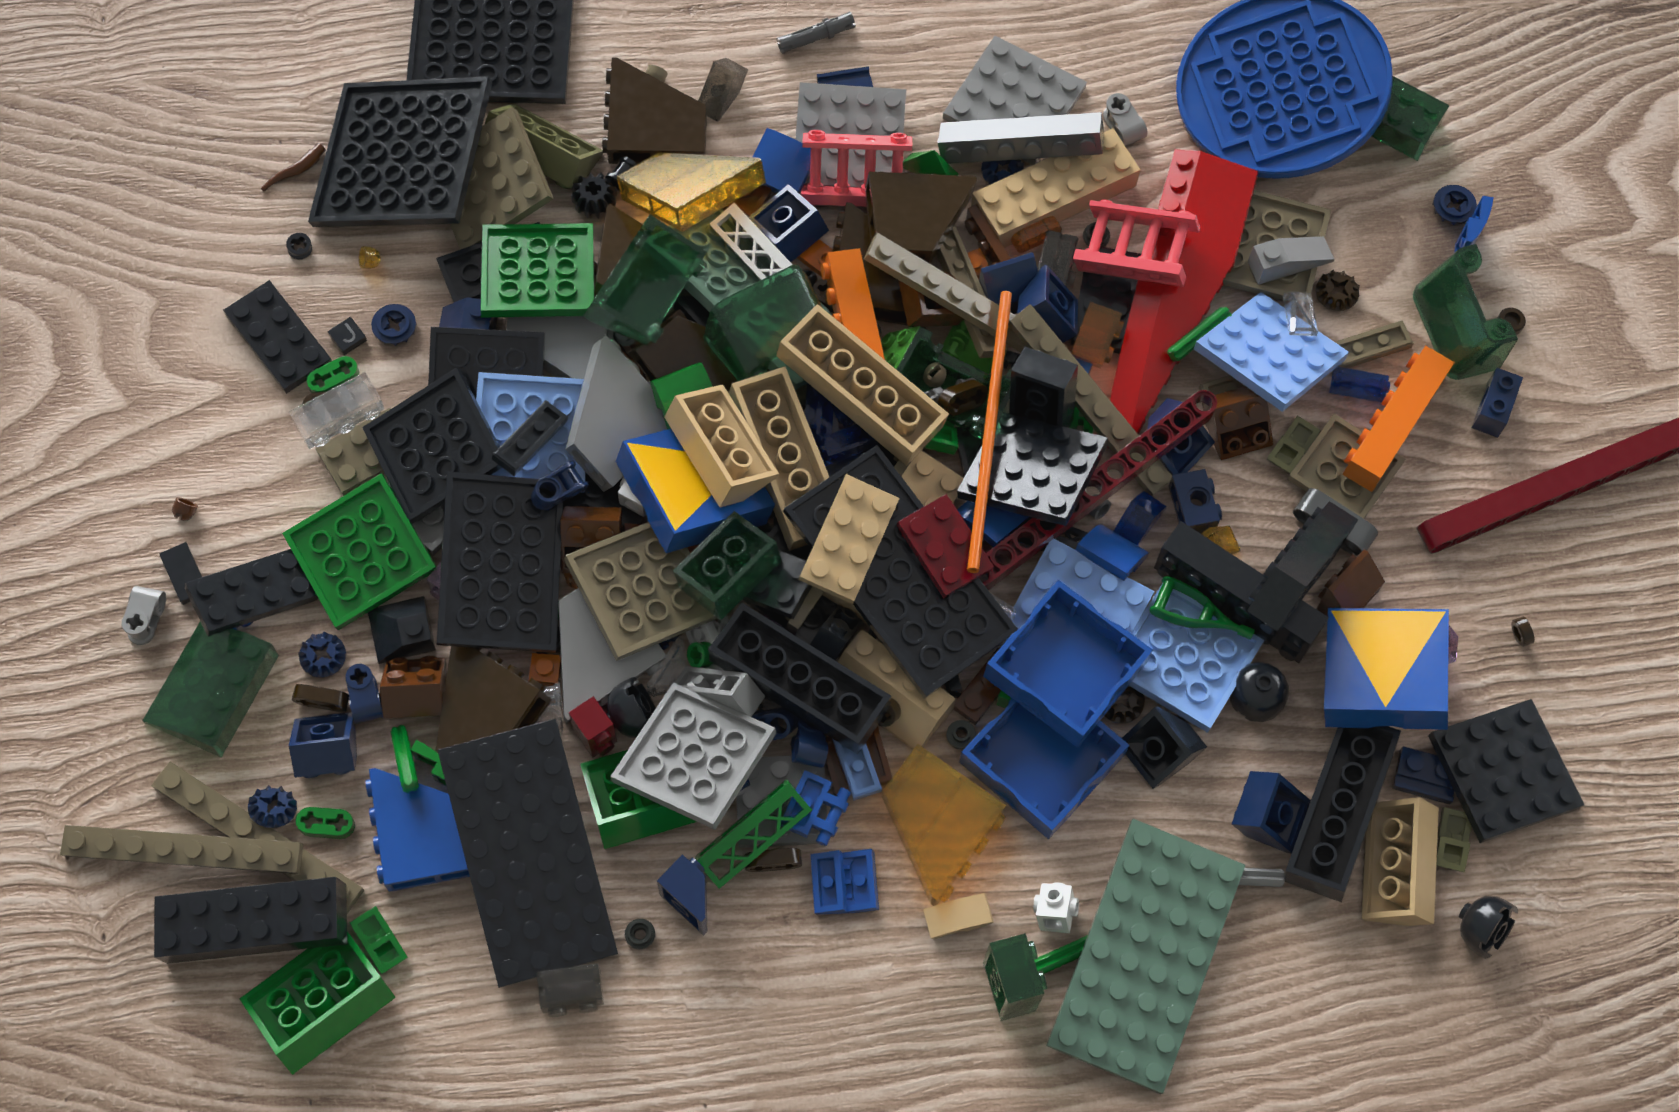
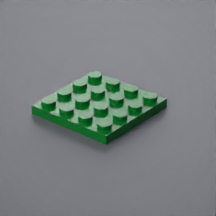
M593 223L482 225L481 318L594 316Z
M382 473L282 533L337 630L344 628L438 570Z

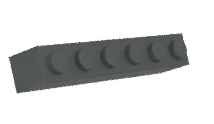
M1102 112L941 123L938 147L940 156L948 164L1103 154L1104 126Z

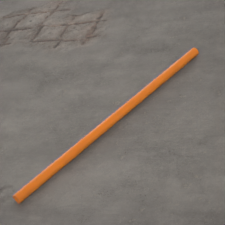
M1002 291L1000 295L967 571L971 573H978L980 567L1012 293L1009 291Z

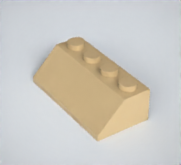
M724 385L688 392L674 397L664 418L719 507L746 500L778 477V471Z
M863 629L844 650L838 660V663L885 691L899 703L901 708L899 719L891 726L883 728L917 753L920 752L954 710L956 699L941 687L924 699L885 646ZM889 713L885 714L887 718L891 715Z
M1420 797L1377 802L1366 832L1362 901L1363 920L1403 926L1434 924L1439 807Z

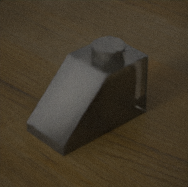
M728 58L713 61L698 100L706 105V115L717 122L720 121L740 93L749 69Z

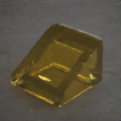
M1230 525L1209 527L1202 533L1203 536L1231 554L1241 551Z

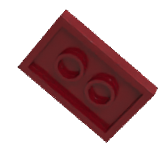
M947 494L903 518L896 524L943 598L994 568L992 562L982 549L979 572L971 573L967 571L972 532Z

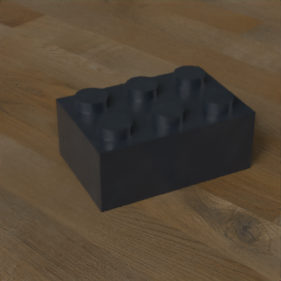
M1024 347L1011 370L1009 414L1069 428L1074 420L1078 365L1068 360L1045 354L1042 351Z

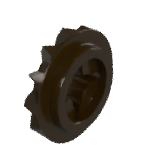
M1332 270L1330 273L1323 274L1318 280L1316 296L1326 308L1334 311H1344L1353 307L1358 301L1360 285L1355 282L1354 276H1348L1345 274V271L1335 272ZM1334 285L1336 287L1344 285L1342 293L1339 291L1332 294Z
M1128 686L1121 694V696L1130 694L1126 701L1127 706H1124L1123 703L1115 704L1104 716L1116 723H1129L1138 718L1142 713L1145 698L1142 693Z

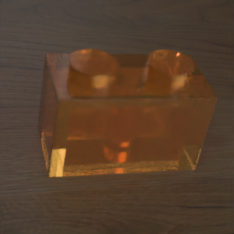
M1090 302L1071 354L1075 358L1089 362L1092 366L1101 369L1103 363L1109 364L1115 349L1110 347L1113 336L1119 338L1124 322L1119 321L1122 313Z

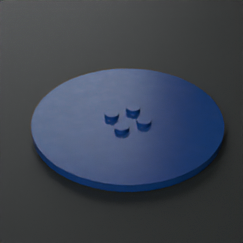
M1241 0L1225 8L1209 20L1188 45L1182 57L1177 75L1176 95L1178 109L1186 131L1203 152L1257 170L1258 177L1280 179L1305 176L1322 171L1343 161L1356 152L1374 134L1382 122L1391 99L1392 63L1387 45L1375 25L1359 10L1342 0Z

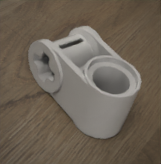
M1121 93L1109 96L1103 113V119L1109 129L1114 128L1125 147L1147 137L1146 124L1138 115L1128 97Z
M134 586L131 590L128 605L122 619V627L132 643L144 645L153 639L160 616L166 605V593L164 591Z

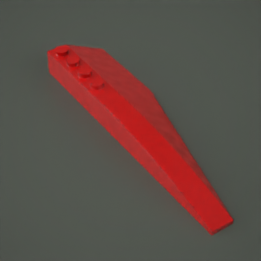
M1174 149L1158 210L1172 212L1189 211L1197 216L1200 225L1199 233L1187 231L1178 262L1182 264L1186 274L1184 287L1138 280L1119 356L1110 401L1137 434H1139L1145 424V417L1149 410L1154 408L1158 401L1157 396L1162 387L1167 385L1170 380L1174 366L1180 362H1173L1170 359V356L1167 354L1168 349L1194 329L1201 321L1203 315L1206 316L1211 307L1212 299L1216 293H1219L1223 286L1224 278L1235 265L1258 177L1257 170L1202 151ZM1160 228L1152 260L1162 262L1168 260L1176 229Z

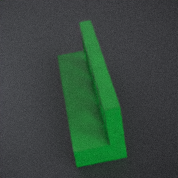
M786 779L699 852L695 859L704 867V872L720 889L810 813L812 809L788 779ZM791 796L803 808L793 817L781 816L782 804ZM778 808L777 815H770ZM764 819L777 820L776 832L771 836L758 835L759 823ZM781 820L787 821L782 827H780ZM755 828L754 835H747L752 829ZM741 839L754 840L753 851L747 856L735 855V845ZM757 840H765L757 847ZM731 848V855L724 854ZM717 859H730L729 871L719 879L709 866ZM734 860H741L734 866Z

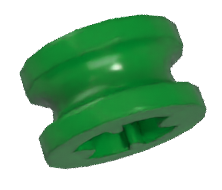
M703 641L694 642L689 645L687 660L692 667L706 668L713 664L709 661L708 652L711 643Z

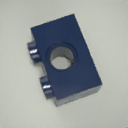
M1496 368L1487 382L1471 428L1498 438L1508 423L1523 377Z
M1206 469L1172 475L1168 487L1178 523L1182 521L1200 534L1216 531L1220 520H1222V511L1218 503L1215 504L1213 497L1215 493L1212 478H1208ZM1197 499L1201 501L1203 505L1196 506L1190 500Z

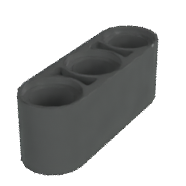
M1309 488L1293 510L1297 520L1304 524L1317 507L1323 509L1330 501L1358 519L1341 549L1356 556L1364 549L1367 551L1378 536L1377 529L1371 523L1323 492Z

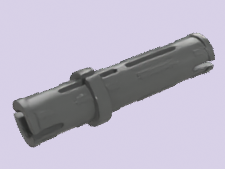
M851 12L828 19V17L824 18L822 22L777 37L779 50L783 54L820 39L834 38L835 34L855 28V20Z

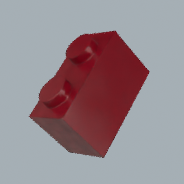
M594 696L568 712L574 732L592 758L598 754L603 756L615 747L614 744L617 743L614 725Z

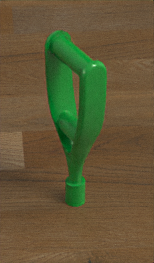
M1165 576L1162 579L1163 584L1156 601L1150 607V613L1153 616L1187 628L1229 629L1237 632V635L1251 640L1255 629L1244 624L1238 625L1230 620L1205 594L1173 577ZM1173 589L1191 597L1204 606L1199 619L1184 617L1165 610ZM1214 615L1217 620H1211L1212 616Z

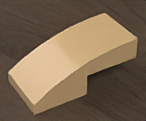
M985 893L923 909L930 937L934 940L960 931L968 932L994 923Z

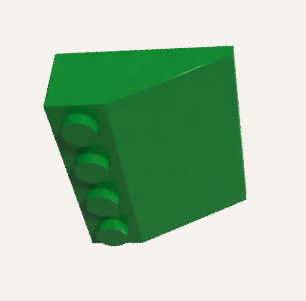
M628 750L580 763L604 849L697 822L612 782L610 776Z
M347 931V945L306 949L239 999L276 1056L293 1075L396 997Z

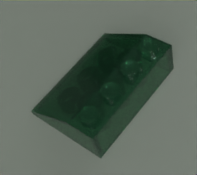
M200 621L142 721L222 758L279 655L271 643L239 630L230 629L208 637Z

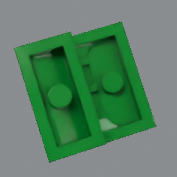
M700 362L650 381L656 406L662 410L664 417L676 395L713 387L703 364ZM664 418L666 428L671 429L666 419Z

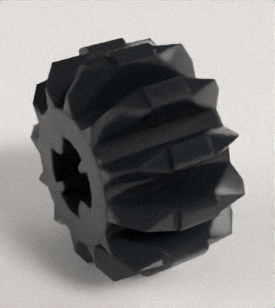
M589 172L588 178L579 176V183H573L572 203L575 204L578 213L584 212L587 218L591 214H595L599 219L600 213H606L609 204L616 205L617 188L613 186L611 178L604 179L602 172L597 177H594Z

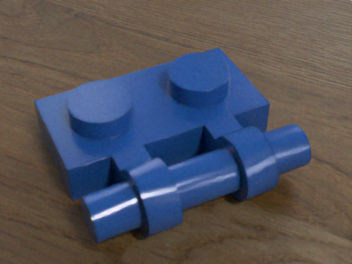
M804 770L796 791L810 806L812 811L794 825L790 831L808 838L811 829H817L820 833L816 842L822 846H827L830 838L834 837L838 827L836 824L841 814L845 813L849 806L847 801L851 792L841 787L837 796L828 793L832 786L831 781ZM793 796L783 816L793 817L803 809ZM823 804L831 807L826 820L817 817ZM781 820L780 826L782 827L787 821Z

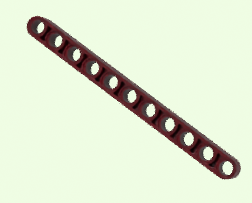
M1207 390L1196 392L1094 471L1087 487L1097 488L1100 494L1090 496L1084 491L1076 506L1078 511L1072 514L1067 526L1054 523L1055 528L1047 531L1040 525L1043 520L1032 518L988 551L986 555L994 568L986 573L988 580L983 582L985 587L990 590L1046 547L1052 539L1059 537L1212 418L1217 406L1215 395ZM1205 403L1208 405L1209 410L1201 411L1197 408L1196 404ZM1174 420H1184L1188 426L1185 428L1177 427ZM1160 436L1166 443L1163 445L1155 444L1152 437ZM1139 453L1143 456L1144 460L1141 462L1133 461L1130 458V454ZM1117 470L1121 473L1122 477L1113 479L1107 472ZM1028 538L1032 541L1033 545L1029 548H1024L1019 545L1018 540ZM999 555H1005L1011 562L1007 565H1000L996 562L995 558Z
M1679 417L1422 522L1416 529L1429 553H1437L1679 454Z

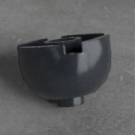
M1254 662L1246 665L1239 671L1236 687L1229 699L1234 710L1246 716L1245 719L1254 722H1265L1274 719L1283 710L1288 700L1289 685L1285 675L1277 667L1269 663Z
M631 677L613 688L608 697V713H606L613 723L614 729L617 728L621 734L630 738L638 736L656 709L651 696L643 684L633 685L637 680L635 677Z
M1484 896L1478 898L1472 904L1466 903L1459 914V918L1462 919L1460 924L1462 939L1476 954L1485 959L1490 958L1492 955L1488 951L1494 945V948L1498 950L1511 932L1515 920L1510 917L1512 911L1518 914L1517 907L1497 896Z

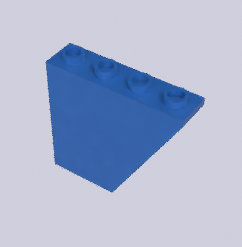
M376 768L369 769L370 779L365 780L367 795L368 797H373L374 804L373 808H369V815L372 826L376 825L378 836L373 837L375 854H380L382 865L377 866L379 883H384L387 890L391 892L470 877L449 794L419 784L416 791L406 793L403 791L399 776Z

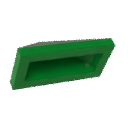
M935 150L911 153L903 161V168L915 174L959 175Z

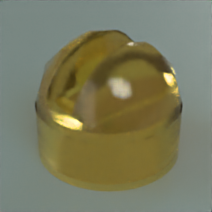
M362 246L359 251V266L366 269L377 267L381 262L379 251L373 247Z

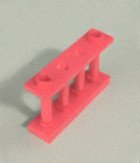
M811 130L808 133H803L802 147L811 148L810 182L807 185H803L801 196L812 205L846 206L848 202L855 206L866 207L865 186L869 171L875 172L876 150H892V173H902L903 151H912V137H907L903 133H893L890 136L825 134L821 130ZM822 148L838 149L837 183L834 186H824L821 183ZM849 149L865 150L864 184L861 185V188L850 187L848 184Z
M1090 200L1089 207L1097 221L1089 248L1085 250L1075 249L1073 260L1078 271L1184 287L1186 274L1182 264L1178 262L1187 231L1198 233L1200 231L1196 215L1183 210L1172 212L1115 204L1109 200ZM1108 220L1121 221L1123 225L1115 252L1111 254L1100 253L1099 249ZM1134 223L1150 226L1142 254L1138 258L1125 255ZM1161 227L1176 229L1168 260L1164 262L1152 260Z

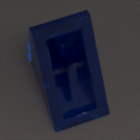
M1143 491L1130 502L1113 531L1139 546L1167 506Z

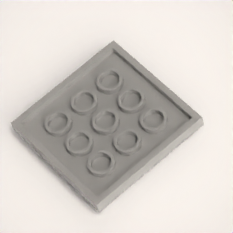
M994 36L943 112V119L948 122L1067 115L1085 90L1087 82ZM1040 158L1022 160L1034 165L1038 163Z
M800 82L795 140L802 143L803 133H808L811 130H821L825 134L877 136L903 133L906 89ZM822 148L821 183L824 186H834L837 183L838 149ZM849 149L848 184L850 187L861 188V185L864 184L865 150ZM876 150L875 172L892 173V150ZM810 173L804 185H807L810 182Z
M673 683L610 777L613 783L715 830L775 737L776 730L773 726Z

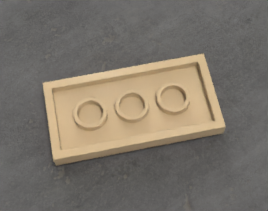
M846 474L798 580L853 604L900 498Z

